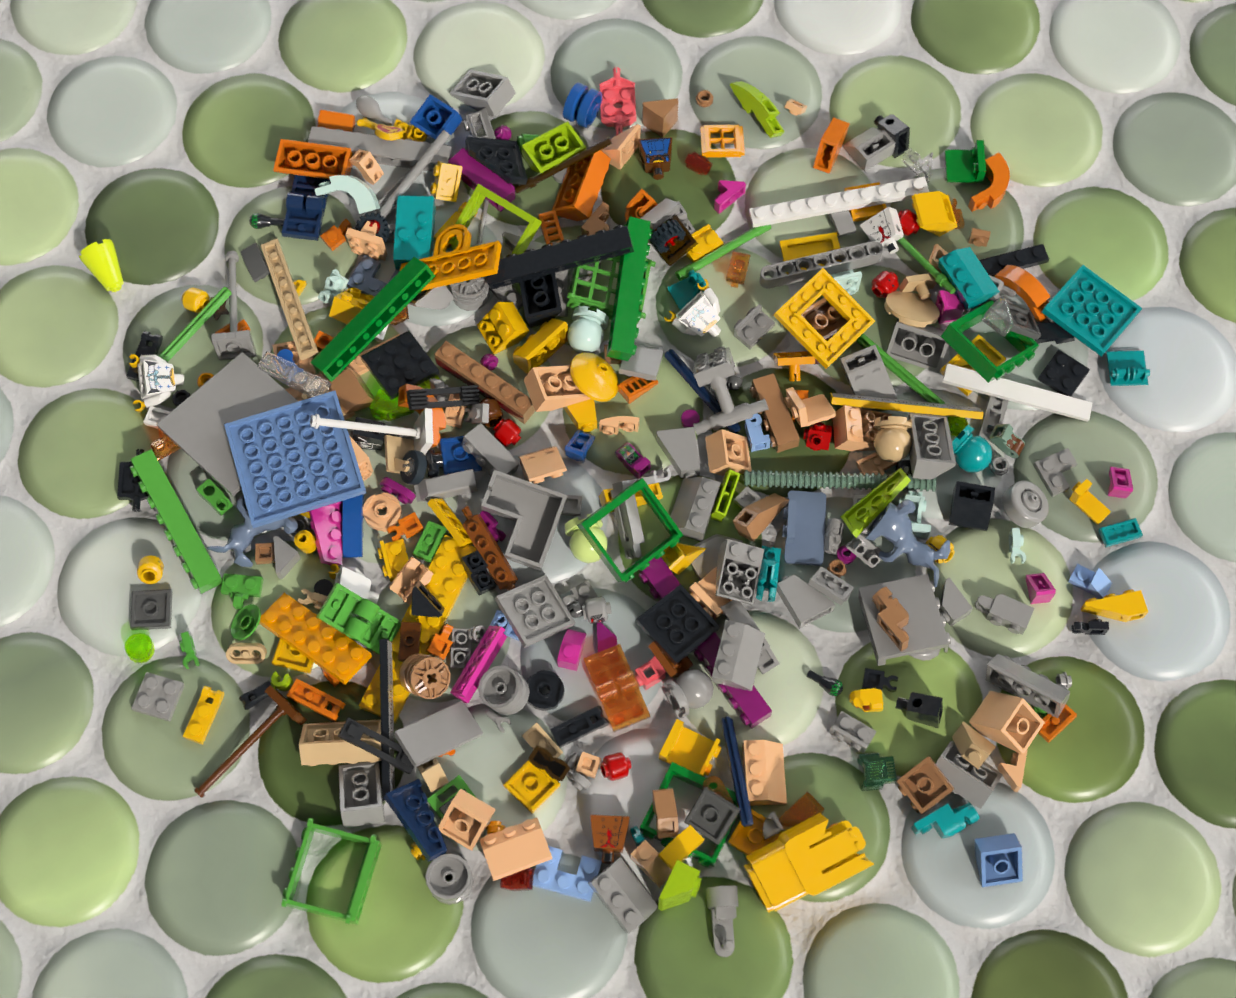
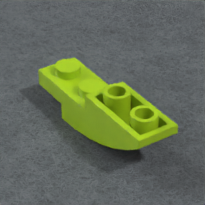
M739 81L729 84L733 94L742 104V108L747 113L754 112L756 119L761 123L765 133L770 138L779 137L785 132L776 119L780 112L768 97L746 82Z

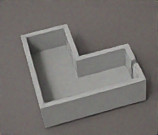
M494 470L488 490H486L481 504V510L516 522L504 557L510 561L541 571L568 495Z

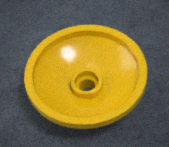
M582 352L572 359L570 374L575 385L582 393L600 402L609 401L616 396L619 385L618 377L613 367L604 358L593 353Z

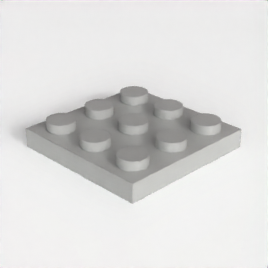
M546 575L500 594L495 598L496 603L524 648L564 631L576 623Z

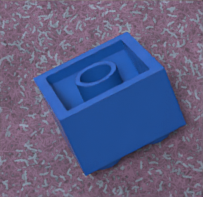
M430 94L409 123L436 140L443 130L452 135L463 119L456 110Z

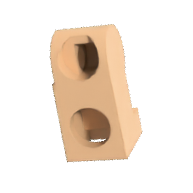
M359 149L349 159L351 164L356 166L361 172L363 178L372 185L384 174L369 151Z

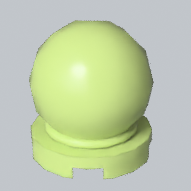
M578 517L569 520L565 524V533L571 537L569 544L574 557L584 563L599 561L601 558L577 526L584 519L578 520ZM599 520L590 527V530L605 551H607V537L600 529L603 526V522Z

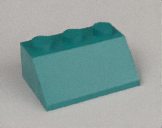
M970 247L953 250L939 259L938 268L956 288L955 293L967 311L1000 293Z

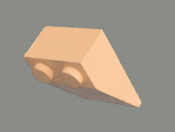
M570 365L534 367L524 378V383L535 412L553 411L591 399L575 385L570 374Z

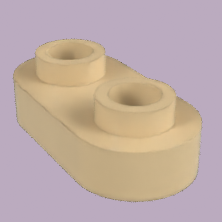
M233 643L226 651V658L233 664H260L265 660L267 650L260 643Z

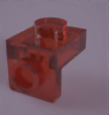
M527 868L500 878V887L510 891L532 890L534 869Z

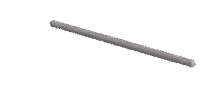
M486 199L484 200L476 246L482 243L489 203Z

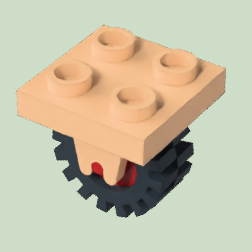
M371 212V216L366 213L365 218L361 216V221L357 220L356 230L348 228L346 232L350 249L357 255L364 254L372 259L385 261L387 251L384 242L386 243L387 238L390 236L387 220H385L384 216L381 217L379 213L376 216L374 212Z

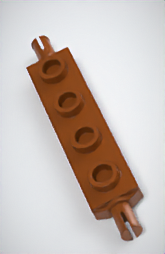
M469 506L464 507L461 511L467 520L462 526L476 550L479 551L487 563V568L500 590L508 589V591L516 588L514 584L518 578L504 557L480 514L473 515Z

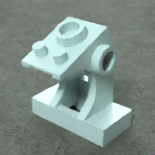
M908 491V494H903V498L899 497L898 505L905 499H909L914 503L916 507L914 510L916 512V522L911 521L912 532L916 538L928 539L931 525L921 524V514L926 511L927 501L922 496L923 492Z

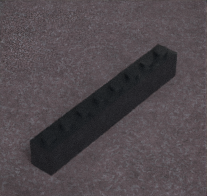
M618 225L612 230H599L590 236H578L575 240L570 241L566 239L556 245H544L541 249H528L518 255L509 254L506 258L499 260L497 274L486 276L488 285L491 289H496L632 253L634 248L630 231L627 226Z

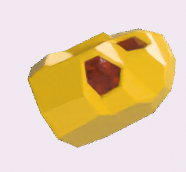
M872 688L852 691L849 695V702L864 712H880L883 710L882 690Z

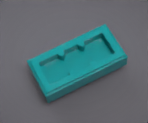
M1136 518L1105 526L1098 530L1105 548L1143 536Z

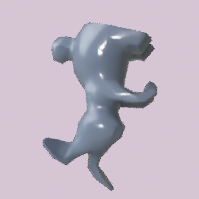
M242 495L237 500L236 507L244 517L243 523L234 525L230 529V535L224 547L209 546L206 548L217 553H226L228 550L233 549L235 564L242 567H252L253 563L243 552L251 544L254 536L264 531L276 530L284 527V532L291 534L296 532L298 524L292 516L253 528L248 510L245 508V499Z
M909 499L903 500L898 506L889 503L870 525L865 539L875 541L877 537L883 536L893 543L894 548L890 552H879V558L884 562H893L904 553L910 564L933 570L934 587L936 588L940 574L939 568L934 564V560L948 558L950 541L946 540L939 551H935L927 544L919 542L912 532V523L908 517V514L913 513L916 509L914 503Z

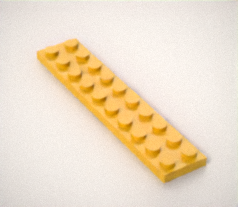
M448 535L444 536L428 568L434 574L430 582L425 585L445 608L442 616L438 618L411 615V603L402 619V622L422 624L419 654L430 655L425 651L433 634L440 635V631L468 578L461 558L477 551L474 546L469 544L460 547L455 539ZM401 627L392 641L394 723H396L410 695V692L403 688L399 679V672L403 663L398 661ZM379 664L359 707L381 717Z

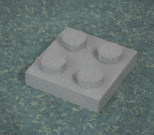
M146 672L131 709L135 712L170 722L185 684Z

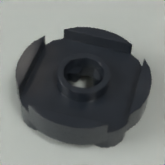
M541 670L527 679L526 682L530 691L527 701L529 705L542 711L558 707L563 700L565 690L562 680L556 673L549 670ZM544 686H547V689L550 690V692L546 693V695H542V692H540L539 689H543Z

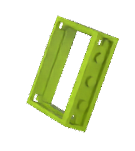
M478 184L455 224H462L468 229L482 202L487 197L529 222L512 254L516 255L522 254L528 248L542 221ZM457 236L453 237L448 242L451 244L450 248H452L453 250L456 249V247L459 244L458 240L456 239Z

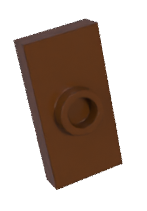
M401 622L399 662H404L409 656L420 653L421 623Z

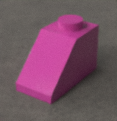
M944 290L939 291L935 303L940 311L939 324L961 318L964 312V305L958 296Z
M567 629L557 658L558 667L577 671L587 633Z

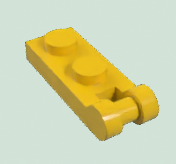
M208 686L203 687L201 697L183 734L185 739L203 745L224 698L223 691H214ZM209 697L214 699L212 704L207 703Z

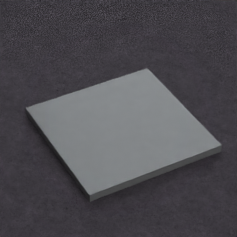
M242 352L157 423V426L227 492L234 496L242 488L224 424L298 401Z

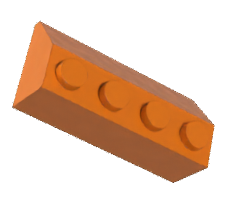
M281 139L273 171L330 179V176L336 175L350 176L352 164L349 159L353 154L351 148Z
M600 150L569 166L552 211L555 210L559 217L574 221L588 219L592 215V209L598 199V193L603 185L605 174L609 169L611 158Z

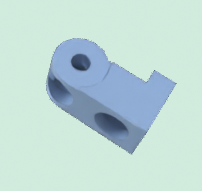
M754 414L751 419L745 420V431L751 452L770 448L769 434L763 435L761 428L762 418L759 414Z

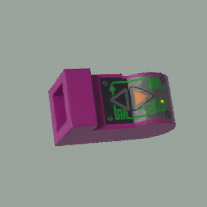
M626 442L615 451L616 457L637 479L650 470V461L639 454L630 443Z

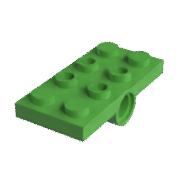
M335 583L316 617L380 655L379 640L388 639L392 642L402 622L380 609L377 604L360 597L339 583Z

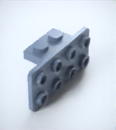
M791 490L788 492L789 502L787 507H784L783 519H786V525H783L782 537H785L784 561L788 564L821 566L824 558L826 494Z

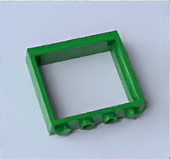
M993 300L950 323L941 335L988 383L994 379L999 380L1005 373L1009 374L1016 366L1020 367L1026 360L1030 361L1035 356L1034 352L1039 347L1032 338L1007 329L998 305ZM986 319L1020 353L996 367L962 332Z
M643 478L636 480L577 525L617 582L625 581V583L635 577L633 573L637 570L642 571L650 565V560L663 556L665 554L664 550L670 546L672 548L680 542L679 538L683 536ZM639 491L670 536L624 571L620 572L592 533L590 527Z
M674 762L671 763L659 789H668L673 777H676L701 790L707 787L738 807L734 791ZM652 802L640 826V832H642L645 838L650 840L655 838L661 841L660 844L666 847L673 838H658L657 830L649 827L655 815ZM738 815L721 843L716 846L711 857L695 849L687 858L692 856L698 859L699 864L705 867H709V865L714 867Z

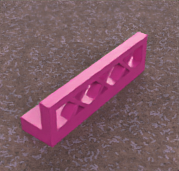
M501 626L488 627L450 692L464 703L468 704L482 676L488 671L508 637L504 634L505 629Z

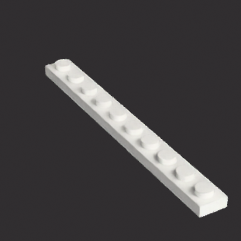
M925 177L750 208L749 215L752 227L754 228L912 199V195L927 193L929 189Z

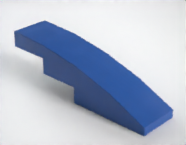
M364 494L343 500V558L363 557Z

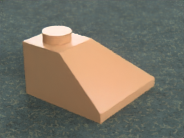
M639 124L611 139L612 144L602 149V152L611 158L609 164L619 170L638 149V140H640L641 132Z

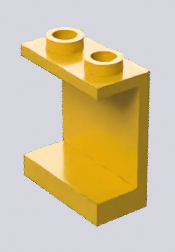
M676 719L659 753V759L670 765L674 762L703 777L704 775L709 776L713 767L710 763L713 757H718L722 749L719 746L720 739L717 738L716 741H713L684 727V722Z

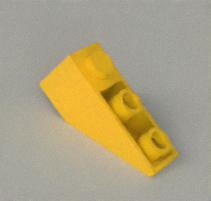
M1133 589L1124 591L1121 595L1108 594L1103 599L1090 598L1080 608L1081 612L1122 622L1142 619L1148 613L1142 591H1134Z

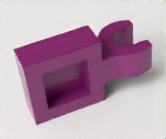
M482 510L480 515L495 541L498 542L500 540L502 542L506 534L496 528L498 522L489 512Z

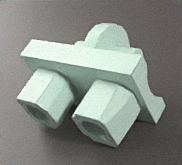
M337 269L333 270L330 277H327L325 287L319 293L318 298L323 303H329L332 306L334 296L348 289L347 283L349 280L341 276Z

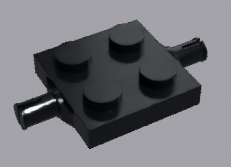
M143 449L136 450V456L144 453ZM131 461L120 462L117 498L119 500H132V511L140 512L141 501L149 497L146 492L142 493L138 482H140L138 476H133L129 468L132 466Z

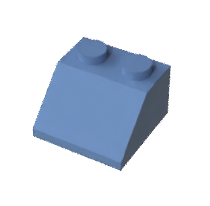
M1015 833L974 839L975 858L982 887L1023 881L1022 846Z

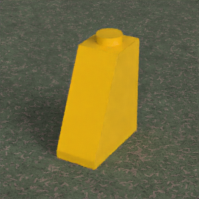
M593 399L563 407L578 430L590 432L597 429V417Z

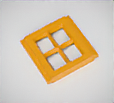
M704 125V127H700L702 156H745L743 126ZM720 133V138H711L710 134ZM724 133H733L734 138H724ZM711 144H721V149H711ZM724 144H734L735 149H725Z

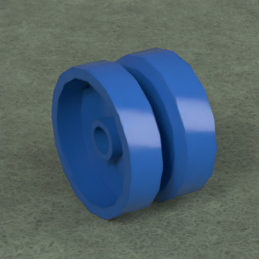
M579 82L576 83L564 104L563 118L571 122L577 120L578 125L589 128L599 112L603 97L602 92L595 89L589 90L588 86Z

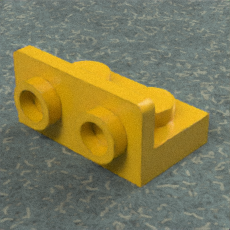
M441 161L437 162L433 169L434 183L430 187V193L435 199L457 202L463 166L443 163Z
M403 539L385 544L383 540L379 541L381 546L377 548L380 559L384 558L385 565H382L385 577H389L390 582L395 579L409 560Z

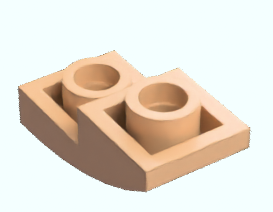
M631 416L605 418L599 422V431L606 435H618L619 428L626 432H638L640 418Z

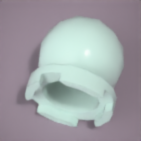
M588 306L576 307L572 314L573 322L568 329V342L572 349L579 353H592L598 350L603 342V330L608 327L609 317L598 309L597 312L588 310Z

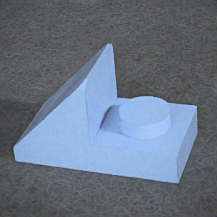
M1080 564L1076 565L1068 580L1069 583L1100 599L1106 596L1112 585V582L1101 569L1098 568L1096 572H1093Z

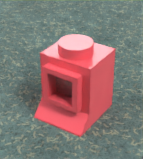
M655 656L647 663L635 669L634 679L639 687L643 686L645 691L666 678V671Z

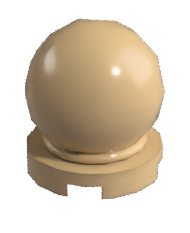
M888 416V420L881 421L880 417L875 418L874 428L879 430L875 435L873 443L875 452L881 459L889 462H898L906 458L912 445L911 436L907 432L908 429L912 428V419L907 421V417Z

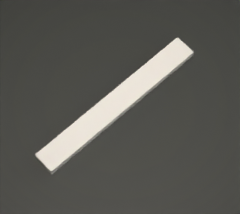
M947 363L942 383L1088 422L1090 419L1092 402L1003 378L999 380L994 379L988 383L977 371Z

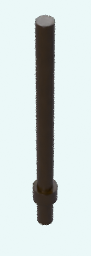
M610 138L593 145L535 177H529L526 185L520 184L514 187L515 192L518 194L528 188L532 189L537 186V183L611 145Z

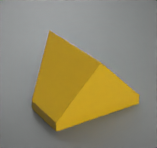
M677 543L672 548L670 546L664 550L665 554L661 557L668 568L679 575L707 548Z

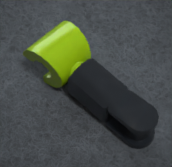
M275 671L271 676L272 682L266 681L255 689L241 695L239 700L243 701L244 709L248 710L269 696L265 692L269 686L284 692L291 689L293 685L292 677L287 673L281 681L280 675ZM255 695L256 698H254L253 700H251L250 697H252V696Z

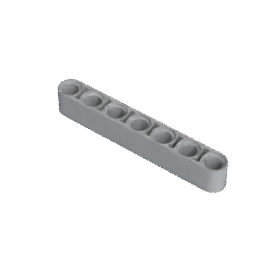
M871 241L767 265L761 270L760 285L763 288L769 289L809 280L822 268L829 274H835L874 265L881 259L883 246L877 241Z

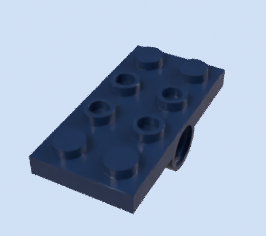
M295 175L292 190L288 192L286 199L287 211L282 229L283 237L318 241L329 193L316 196L315 189L319 188V184L329 181L331 184L330 179Z

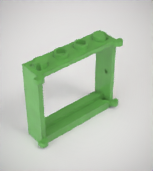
M309 818L307 828H304L301 835L303 840L301 848L298 847L296 850L295 859L297 861L295 867L290 869L288 876L290 883L283 891L281 906L285 908L288 906L345 921L346 924L353 923L358 925L382 844L379 840H376L377 835L372 834L371 838L313 824L314 819ZM314 832L367 845L346 915L293 901Z

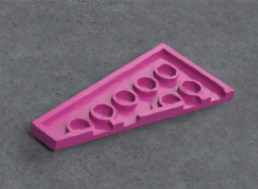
M343 501L308 511L310 512L312 520L310 524L311 528L315 531L317 539L315 543L322 564H337L338 567L342 565Z

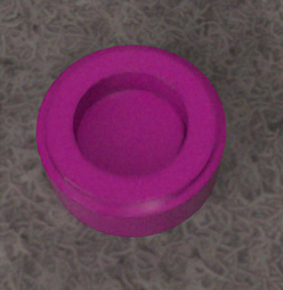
M686 410L681 415V424L684 428L694 427V423L700 422V416L694 410Z

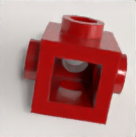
M818 422L810 425L809 429H805L803 440H807L806 447L815 451L821 449L829 451L832 426Z

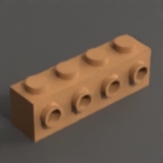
M774 373L753 379L752 386L750 387L752 398H755L756 401L765 398L769 410L758 414L763 416V427L770 434L771 447H775L777 453L798 447L800 438Z

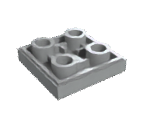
M637 346L634 356L632 355L628 361L622 360L619 374L656 381L663 351Z

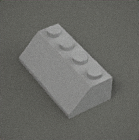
M909 412L908 420L912 419V428L908 429L907 432L910 434L912 441L909 452L912 478L932 480L955 467L956 464L947 416Z
M997 654L987 665L986 681L1016 697L1023 698L1027 703L1040 708L1056 718L1059 717L1070 696V691L1064 685L1051 682L1045 675H1038L1032 672L1029 667L1019 665L1005 655Z

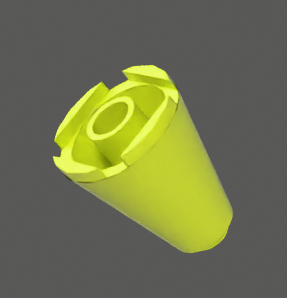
M104 239L101 244L94 242L86 246L80 252V260L107 291H119L124 282L113 241Z

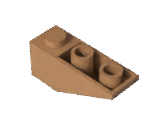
M774 493L744 507L733 520L739 535L754 542L786 506L789 499Z

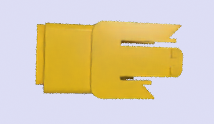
M818 813L782 832L776 841L745 856L748 863L743 865L768 913L773 910L777 911L808 894L817 895L873 866L874 863L866 857L865 853H856L866 846L865 839L860 830L855 826L852 827L851 823L847 820H843L826 829L828 819L821 813Z

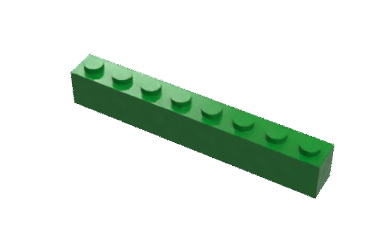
M629 216L625 223V226L630 231L634 252L620 256L606 357L628 361L636 353L637 345L634 342L639 333L637 322H639L641 317L639 305L643 302L641 290L646 282V278L643 275L648 266V261L645 260L650 251L648 239L650 240L652 235V229H650L651 221Z
M413 257L310 362L320 374L332 382L435 277L427 264Z

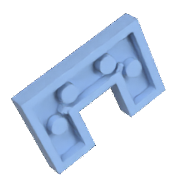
M548 846L553 859L536 865L531 886L591 902L594 891L588 883L599 874L602 861L582 855L577 875L557 870L563 851Z

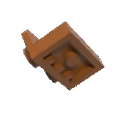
M654 642L648 645L671 678L678 677L693 666L688 656L674 665Z

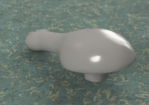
M366 95L357 98L356 107L363 116L378 119L386 126L393 124L391 119L386 118L381 113L380 107L374 98Z

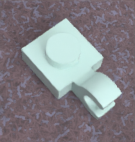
M1012 528L1008 535L1011 553L1010 562L1014 564L1015 557L1018 556L1021 558V564H1024L1026 555L1020 550V547L1024 544V537L1020 535V528Z

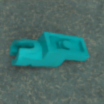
M762 546L764 553L758 578L756 599L762 601L763 591H768V602H773L776 598L781 548Z
M969 802L953 810L949 804H946L915 822L911 829L915 835L919 832L923 835L932 829L931 825H933L941 838H949L965 829L966 823L972 825L977 822L980 816Z

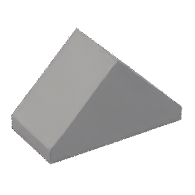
M273 536L276 574L279 579H283L301 557L298 551L281 538Z

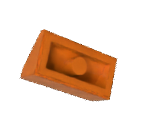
M320 110L317 127L321 126L327 129H341L353 132L356 121L354 115Z

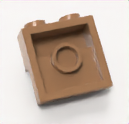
M930 756L926 757L897 780L900 792L910 798L912 808L921 814H925L937 805L940 800L955 790Z

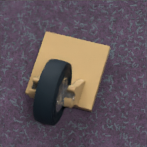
M385 435L386 471L401 474V478L406 484H419L425 476L427 467L424 453L414 450V440Z

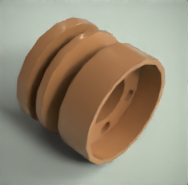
M414 654L402 663L399 679L407 692L425 699H435L447 690L451 674L444 661L426 654Z

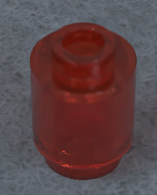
M696 152L689 153L685 159L686 168L699 175L706 176L713 164L708 158Z

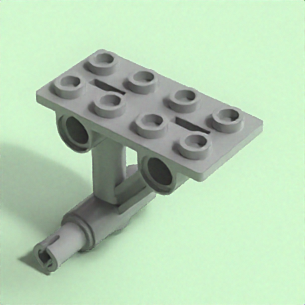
M725 346L716 348L714 353L711 354L702 353L694 360L693 375L699 388L710 384L711 388L714 389L722 410L710 415L707 420L694 423L697 435L712 429L714 431L720 430L723 427L751 419L754 414L769 410L765 398L751 404L743 403L734 407L726 386V378L736 375L734 370L735 363L729 347L725 348Z

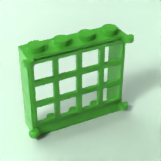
M620 256L607 259L613 261L611 272L598 269L599 261L595 262L594 267L588 265L575 267L569 293L567 294L566 306L571 307L573 310L579 306H588V310L597 312L598 309L604 312L609 317V320H611L613 305L609 304L610 294H615L616 289H612L613 279L618 277L615 269L617 262H620ZM647 258L645 261H648V266L643 275L646 278V282L641 290L643 302L639 305V311H641L640 319L646 318V314L642 312L650 268L651 266L655 267L656 264L655 261ZM580 268L593 272L591 283L578 279ZM597 273L610 276L608 287L595 284ZM577 284L590 287L588 298L575 295ZM594 288L607 292L605 303L592 299Z

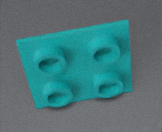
M694 270L688 273V278L667 287L679 310L684 308L701 291L697 283L700 287L706 286L700 273Z
M1144 351L1106 352L1111 386L1148 385L1147 376H1150V369H1146Z

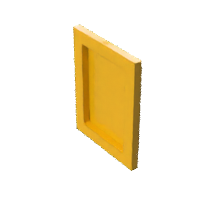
M837 232L781 240L779 242L783 262L840 249Z

